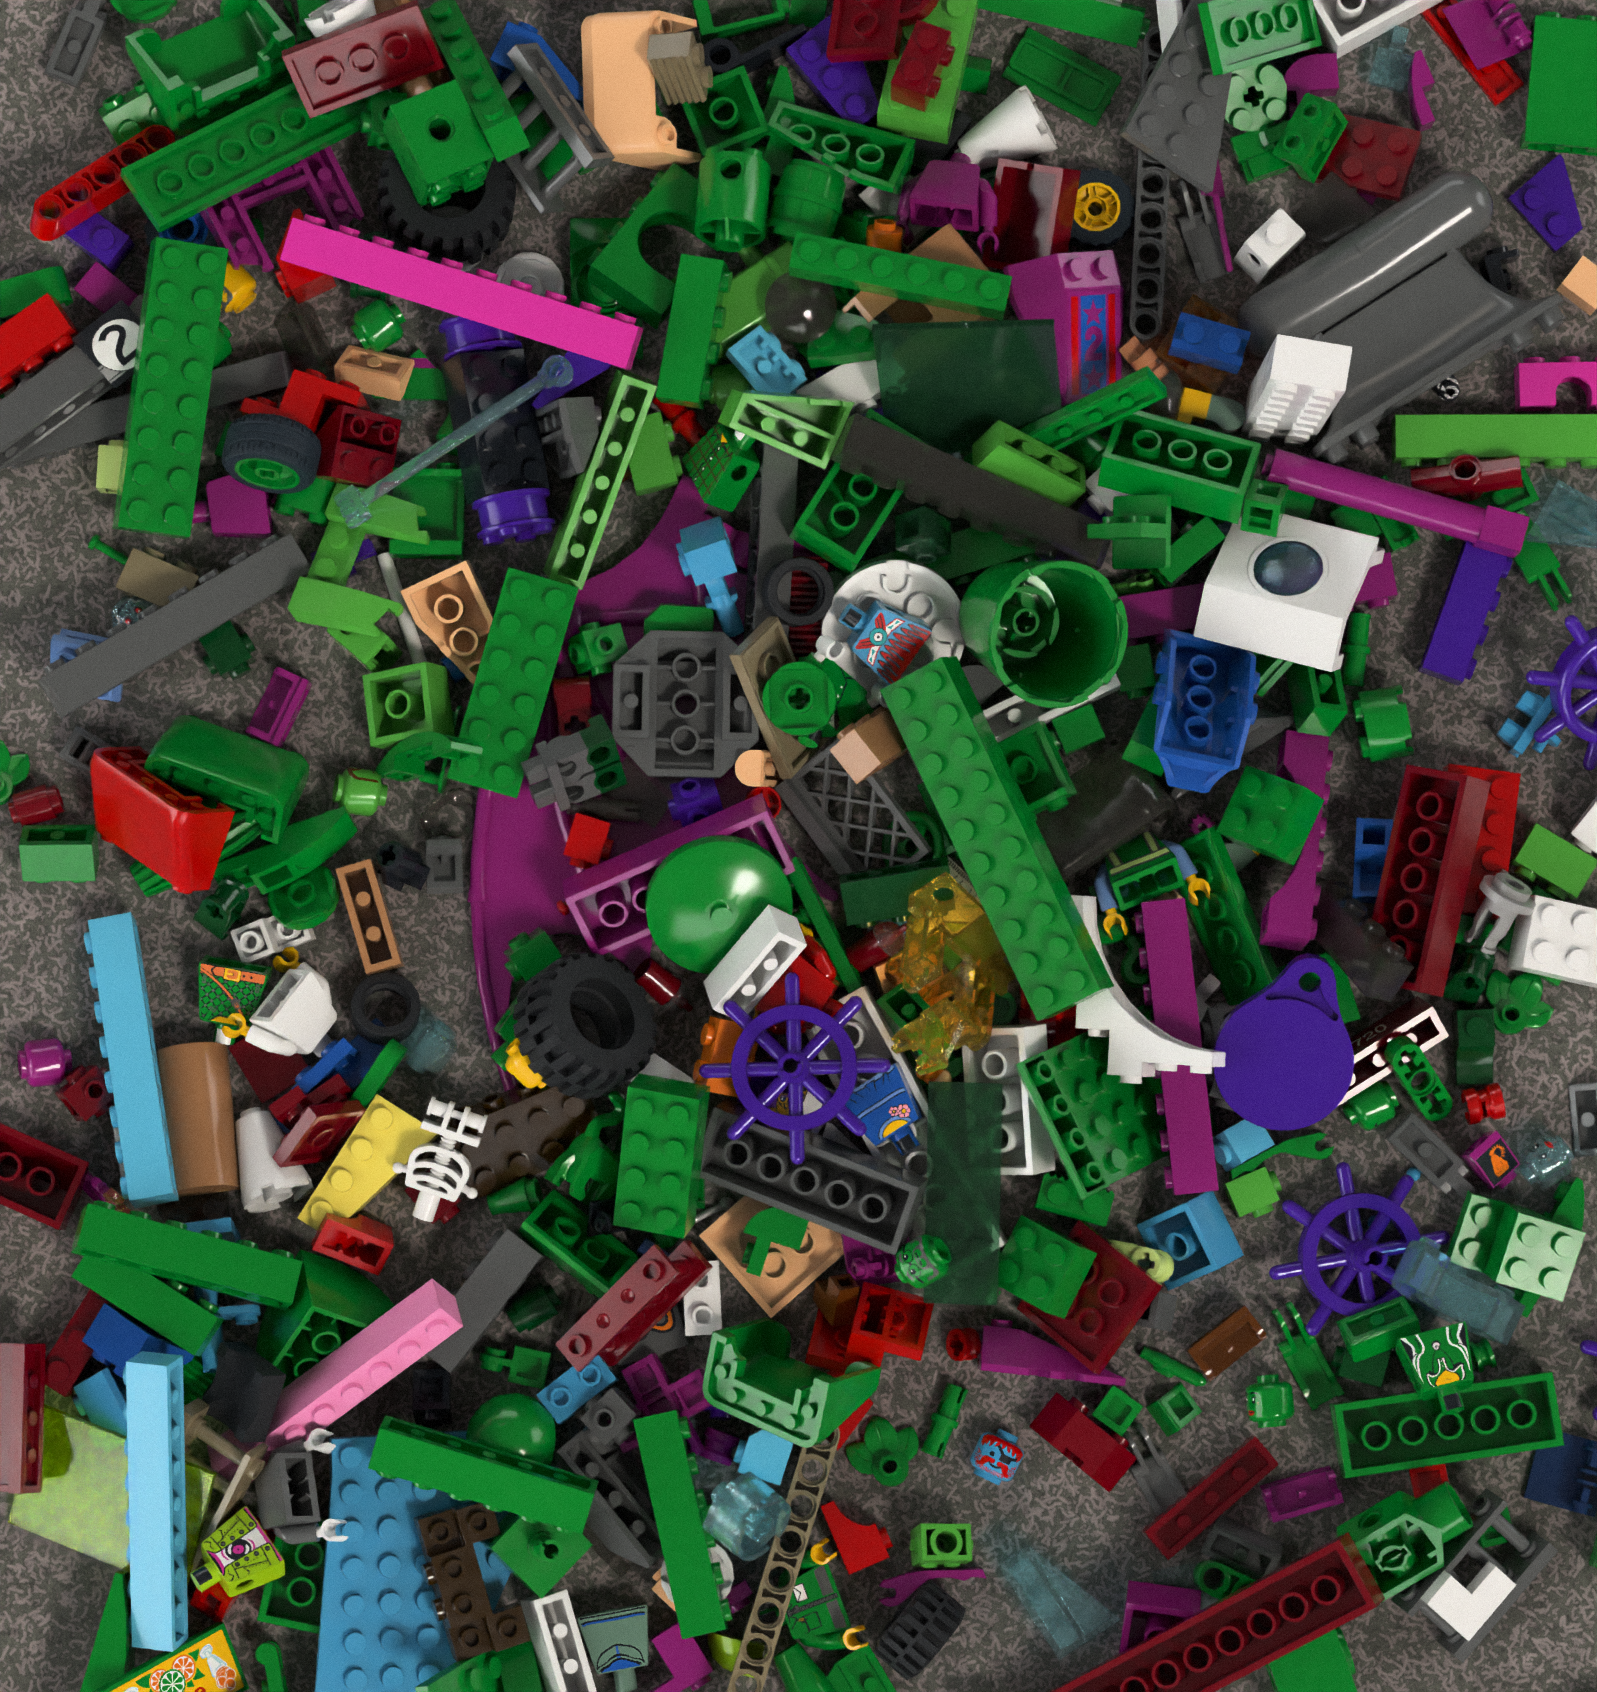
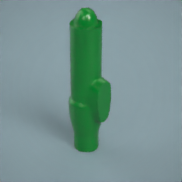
M1144 1346L1139 1357L1153 1365V1370L1168 1378L1176 1376L1196 1387L1204 1386L1207 1383L1202 1373L1170 1358L1162 1352L1151 1350Z

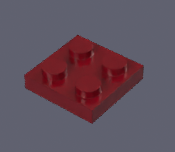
M359 1100L309 1105L299 1114V1120L293 1129L281 1139V1145L272 1158L280 1168L330 1161L366 1109Z

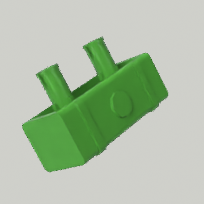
M789 241L766 256L758 245L737 251L747 268L732 277L730 292L724 293L722 307H726V319L723 329L718 328L715 342L720 343L717 364L720 365L725 362L726 358H728L725 355L727 350L759 325L768 332L792 315L802 312L804 307L820 298L816 281L789 276V262L793 248ZM675 276V277L671 280V282H673L675 285H676L677 276Z

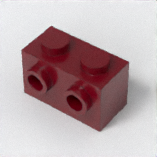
M917 19L891 80L892 101L925 112L930 99H935L938 95L942 83L940 75L944 66L947 68L950 66L955 53V47L951 45V31Z

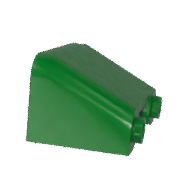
M222 0L219 17L162 42L160 35L152 28L140 29L125 36L126 50L166 124L176 135L183 136L197 131L293 83L283 61L281 51L295 46V36L266 0Z
M180 715L175 718L152 748L144 766V769L178 792L182 787L246 810L245 822L252 824L254 820L257 821L263 829L261 839L277 845L306 786L310 771L309 764L305 758L297 752L287 751L203 721L194 715Z
M768 1317L713 1331L702 1388L707 1402L715 1408L800 1447L808 1448L821 1444L878 1387L882 1368L867 1361L861 1360L851 1363L844 1375L834 1377L789 1357L791 1350L789 1331L784 1325Z

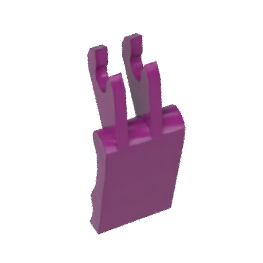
M982 1567L915 1569L883 1580L879 1587L894 1588L896 1594L893 1597L881 1598L879 1601L884 1606H897L929 1579L954 1578L966 1581L971 1577L986 1578Z

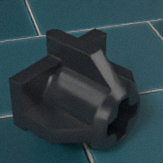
M395 840L387 841L380 848H377L375 852L376 864L379 868L378 873L381 874L383 884L399 892L402 891L404 884L422 890L431 868L422 864V858L418 852Z

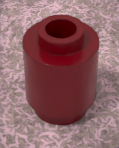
M43 784L12 795L13 802L8 803L9 812L14 824L21 823L22 827L23 825H37L58 817L57 814L65 812L64 803L56 784L51 786Z

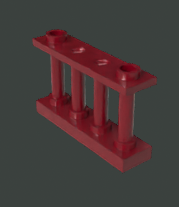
M690 1240L683 1241L668 1257L657 1244H654L555 1345L577 1372H581L598 1354L608 1366L616 1365L713 1268L712 1265Z

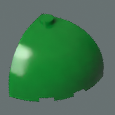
M301 1249L294 1258L303 1261L293 1304L286 1310L267 1305L256 1345V1352L286 1374L282 1389L395 1306L374 1283L360 1273L341 1263Z

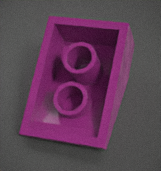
M1128 1580L1119 1653L1200 1611L1201 1590Z

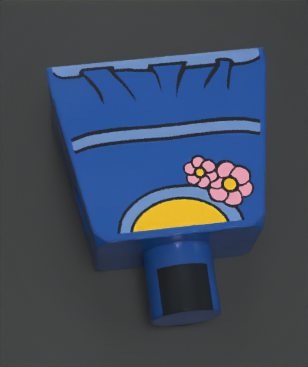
M894 1063L887 1072L877 1074L854 1089L846 1107L865 1123L867 1127L865 1135L875 1146L890 1138L901 1156L920 1145L909 1125L920 1119L922 1115L899 1063Z

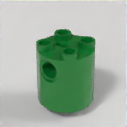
M711 147L705 150V157L700 160L694 222V233L697 238L707 244L714 245L715 248L724 252H737L743 248L758 245L765 239L771 168L762 159V151L755 148H746L741 152L726 151L719 147Z

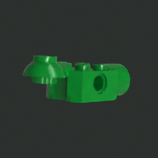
M1445 1481L1418 1498L1399 1490L1336 1527V1533L1338 1538L1349 1532L1385 1597L1383 1601L1444 1567L1443 1544L1472 1528L1473 1522L1457 1492Z

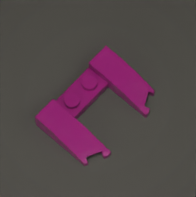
M330 146L200 212L218 246L229 249L227 260L234 270H239L240 264L262 266V272L274 270V266L246 210L300 188H305L322 219L326 220L325 224L328 229L338 231L339 224L347 226L353 218L360 221L363 219L365 214Z

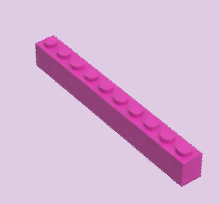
M305 214L303 220L292 218L280 260L627 370L632 368L644 329L635 326L637 318L615 312L614 319L600 315L602 307L583 301L580 302L579 308L565 304L567 296L546 290L543 297L531 293L533 285L514 279L511 280L510 286L496 282L498 274L477 268L475 275L462 271L463 263L444 257L441 264L427 260L428 252L408 246L407 252L404 253L393 249L395 242L378 236H374L372 242L359 238V230L340 224L338 231H334L324 227L326 220Z

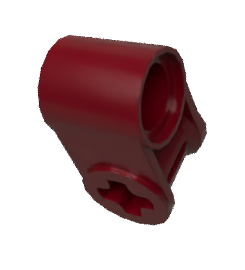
M590 676L553 678L555 708L558 714V726L561 736L572 735L571 731H566V728L572 726L573 720H579L580 726L590 727L588 719L592 718Z

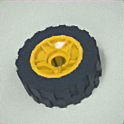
M1099 168L1081 171L1070 236L1072 245L1085 248L1084 250L1091 251V249L1101 251L1105 250L1106 247H1113L1120 239L1126 236L1134 218L1135 201L1134 197L1131 196L1130 187L1126 186L1119 175L1115 176L1112 174V171H1102ZM1093 202L1100 209L1102 208V212L1097 216L1091 215L1088 211Z

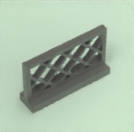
M836 739L806 763L791 779L783 780L774 788L838 874L871 869L872 857L888 859L889 866L896 865V861L904 863L917 862L932 851V848L876 773L867 778V781L872 786L871 799L854 797V780L846 770L832 768L833 754L830 752V749L840 741L839 739ZM825 760V766L818 765ZM811 770L824 772L823 790H811L802 777ZM831 774L848 776L847 795L829 793ZM829 799L846 802L844 820L833 819L828 813ZM853 803L870 805L868 824L851 822ZM877 807L888 808L894 815L893 829L875 826ZM850 828L868 831L866 849L855 848L849 841ZM875 832L892 835L890 853L873 851ZM899 836L911 838L919 851L911 857L897 855Z

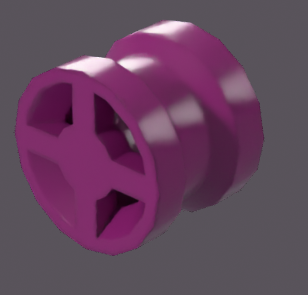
M706 1426L704 1432L706 1440L703 1445L705 1452L699 1456L731 1466L733 1461L731 1453L733 1448L738 1446L740 1438Z

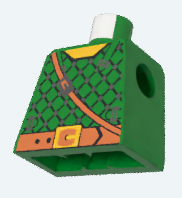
M205 955L199 962L198 967L199 1018L202 1021L216 1023L213 1037L214 1042L233 1045L236 1038L226 1037L222 1032V1027L228 1026L232 1030H237V1027L239 1028L238 1023L228 1019L229 1015L233 1013H239L244 1016L247 1026L251 1027L253 1025L249 1019L262 1004L273 973V967Z

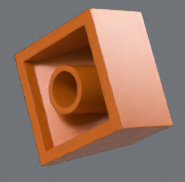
M709 1016L708 1023L704 1024L701 1031L700 1042L703 1045L701 1059H697L694 1065L693 1080L696 1081L695 1084L710 1086V1092L738 1098L732 1078H703L699 1074V1068L703 1064L731 1063L734 1047L743 1032V1029L732 1019ZM755 1042L750 1051L748 1062H754L757 1042Z

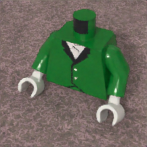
M822 635L817 639L816 649L818 651L816 653L811 652L808 656L799 657L798 662L811 663L826 672L833 682L837 693L836 710L829 724L814 734L798 736V742L809 748H817L821 737H836L849 724H855L866 714L869 713L870 715L873 713L876 705L880 704L888 708L880 691L887 687L888 684L885 682L875 683L871 689V697L867 699L868 691L834 662L843 655L845 647L829 635ZM801 688L797 689L795 696H790V703H795L797 709H804V703L810 702V695H805Z

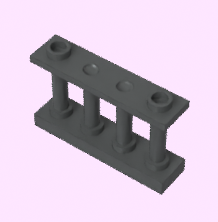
M538 43L515 44L507 53L514 64L515 70L501 84V87L507 99L524 81H526L534 93V99L517 116L523 131L544 109L553 121L554 127L530 152L528 149H525L504 160L529 196L530 203L540 214L562 212L566 206L557 193L582 167L585 169L605 167L615 157ZM564 138L572 149L573 156L548 180L538 164Z
M1487 1488L1471 1502L1467 1510L1472 1519L1473 1527L1443 1544L1444 1567L1395 1594L1391 1599L1393 1603L1411 1617L1420 1610L1444 1632L1437 1642L1462 1663L1558 1552L1553 1545L1533 1530L1526 1537L1522 1535L1501 1515V1512L1508 1504ZM1490 1525L1515 1547V1550L1502 1565L1477 1543L1478 1539ZM1466 1554L1473 1558L1482 1568L1490 1561L1516 1584L1470 1641L1461 1636L1420 1599L1443 1570L1466 1588L1468 1584L1453 1571Z

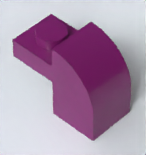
M1337 53L1313 54L1302 57L1287 70L1284 76L1287 85V99H1293V102L1287 103L1288 121L1293 116L1306 93L1318 97L1336 96L1339 90Z

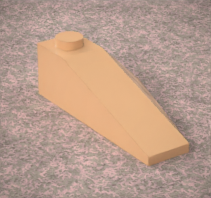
M466 560L400 592L415 624L474 685L494 613L470 561Z

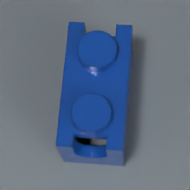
M1181 312L1168 355L1237 375L1243 362V355L1251 332Z

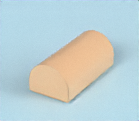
M769 750L745 751L738 757L735 763L736 776L744 785L776 787L783 781Z

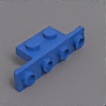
M377 1018L371 1021L375 1025L386 1027ZM359 1034L351 1042L344 1037L339 1042L334 1040L321 1052L323 1058L313 1068L309 1065L296 1076L294 1080L296 1084L291 1089L299 1085L309 1094L339 1073L355 1090L385 1046L370 1043ZM274 1117L277 1125L286 1134L289 1133L290 1130Z

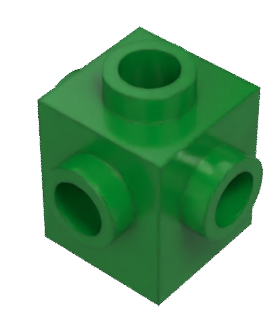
M379 92L369 96L366 111L361 112L360 118L361 133H367V146H374L384 151L392 149L383 132L384 123L389 107L406 100L407 93Z
M599 622L589 623L579 627V634L568 639L569 658L575 665L578 674L591 671L592 676L596 677L613 671L612 666H614V663L628 652L620 623L600 627Z

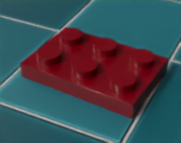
M1343 114L1348 124L1314 183L1399 202L1403 198L1422 139L1421 131Z

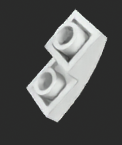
M274 916L259 919L230 931L240 960L248 963L280 953L286 947H296L316 939L313 928L305 930L289 929L277 922Z

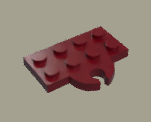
M834 0L826 57L831 63L899 59L903 27L916 24L917 19L923 20L929 16L939 0Z

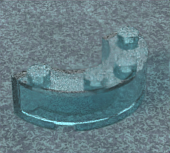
M1421 1236L1419 1241H1410L1390 1281L1392 1282L1391 1286L1405 1298L1449 1323H1452L1453 1320L1458 1323L1465 1321L1467 1327H1470L1469 1332L1507 1346L1526 1307L1513 1299L1515 1293L1499 1284H1495L1492 1288L1467 1277V1270L1451 1263V1258L1439 1251L1441 1245L1432 1239Z

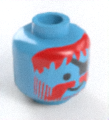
M1000 1428L996 1434L984 1432L980 1436L970 1457V1462L975 1467L973 1473L999 1486L1001 1481H1011L1024 1457L1023 1449L1016 1445L1018 1437Z

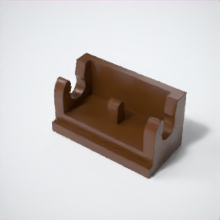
M1241 1305L1186 1348L1185 1351L1208 1381L1211 1382L1216 1376L1267 1338V1336L1245 1305Z

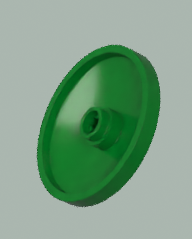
M716 835L690 841L674 850L661 862L651 877L647 888L645 912L648 927L655 943L669 959L688 970L710 974L768 904L792 915L793 899L788 878L780 863L771 853L760 845L744 838Z

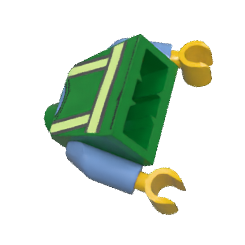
M1144 832L1135 837L1127 833L1118 836L1115 840V845L1105 849L1104 857L1106 863L1099 867L1094 880V888L1101 912H1106L1107 916L1104 919L1103 927L1110 939H1113L1110 929L1114 924H1121L1125 935L1128 932L1124 918L1117 914V908L1124 911L1184 886L1185 880L1189 884L1188 899L1192 905L1198 906V898L1194 891L1201 890L1210 899V885L1206 880L1196 877L1195 874L1198 871L1184 847L1164 839L1159 840L1152 832Z

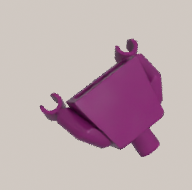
M954 153L949 161H929L923 172L918 173L903 185L896 215L900 216L899 220L896 221V225L906 230L903 237V242L906 246L910 245L914 239L913 231L908 226L911 218V224L942 228L951 223L955 229L978 232L979 226H983V233L977 239L979 252L983 253L982 244L986 240H992L995 243V255L1000 248L998 237L994 233V226H997V196L989 181L981 178L980 167L977 164H971V160L966 154Z

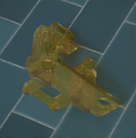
M944 872L909 895L907 910L911 915L908 917L903 949L892 956L885 966L886 971L890 975H897L903 981V988L908 993L914 994L917 992L930 1006L920 1013V1017L902 1027L891 1038L895 1043L892 1045L891 1050L896 1054L910 1049L914 1052L920 1049L923 1052L915 1060L919 1065L915 1072L920 1076L947 1068L953 1049L957 1050L966 1044L970 1050L978 1051L989 1042L992 1033L995 991L1000 996L1005 995L1008 991V983L1017 978L1012 967L1003 961L1006 954L983 906L947 872ZM939 888H948L953 891L954 897L948 901H940L933 896V893ZM946 944L963 961L937 982L929 986L928 983L942 975ZM954 995V1000L951 1002L948 997Z

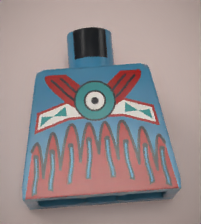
M878 600L871 604L866 613L850 603L839 617L840 623L853 630L846 641L850 649L888 685L898 681L932 633L931 628L925 621Z

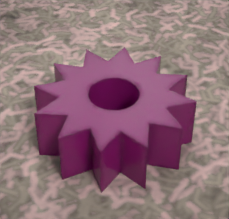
M1205 813L1202 817L1197 814L1196 819L1191 818L1192 824H1188L1192 828L1188 833H1194L1195 835L1202 832L1198 829V824L1204 823L1206 829H1208L1215 822L1210 821L1211 816L1206 818Z

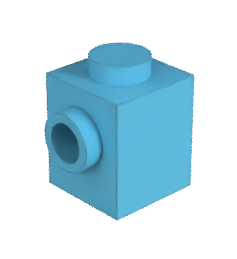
M1245 1119L1213 1137L1215 1159L1223 1166L1226 1172L1275 1145L1266 1128L1252 1124Z

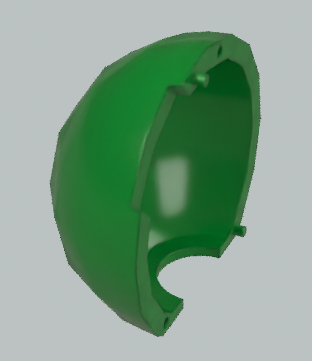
M520 1393L495 1395L481 1404L469 1420L466 1440L551 1466L556 1438L554 1418L536 1398Z

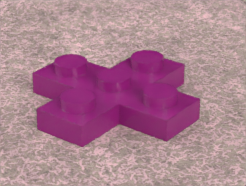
M651 1353L621 1371L637 1402L635 1406L643 1413L640 1418L679 1410L680 1417L687 1416L690 1426L691 1438L685 1439L688 1453L695 1452L696 1456L705 1452V1448L689 1419L712 1406L705 1399L702 1390L704 1368H699L678 1381L671 1383L657 1354ZM636 1431L619 1445L623 1453H629L639 1447Z

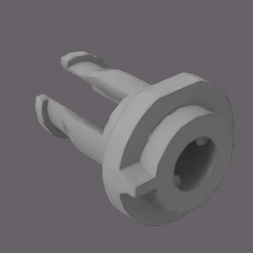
M1503 869L1496 876L1486 875L1482 879L1479 887L1486 897L1473 918L1471 929L1463 935L1466 942L1470 943L1472 939L1478 940L1493 913L1499 916L1480 949L1481 952L1490 955L1496 953L1498 942L1507 934L1518 914L1530 915L1536 906V903L1531 898V889Z

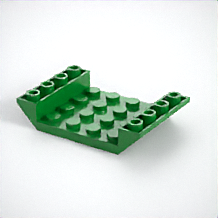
M1144 1004L1137 1007L1148 1020H1153L1152 1005L1145 1006ZM1088 1031L1015 1065L1079 1200L1169 1155L1168 1151H1161L1159 1130H1165L1166 1126L1164 1115L1157 1116L1155 1094L1162 1093L1160 1078L1142 1077V1084L1120 1083V1075H1107L1109 1037L1088 1036ZM1210 1113L1212 1133L1218 1131V1128Z

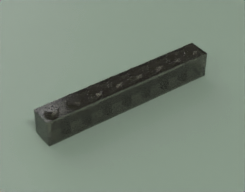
M855 413L847 419L831 456V460L840 463L839 467L845 472L854 475L865 474L873 478L872 482L879 487L885 489H893L894 487L905 492V497L913 502L920 504L928 502L937 506V511L942 515L950 518H958L959 516L970 521V526L976 530L986 533L993 531L1003 536L1002 540L1013 546H1027L1035 550L1034 554L1041 559L1078 562L1095 570L1102 568L1111 540L1087 539V525L1102 524L1101 522L860 414Z

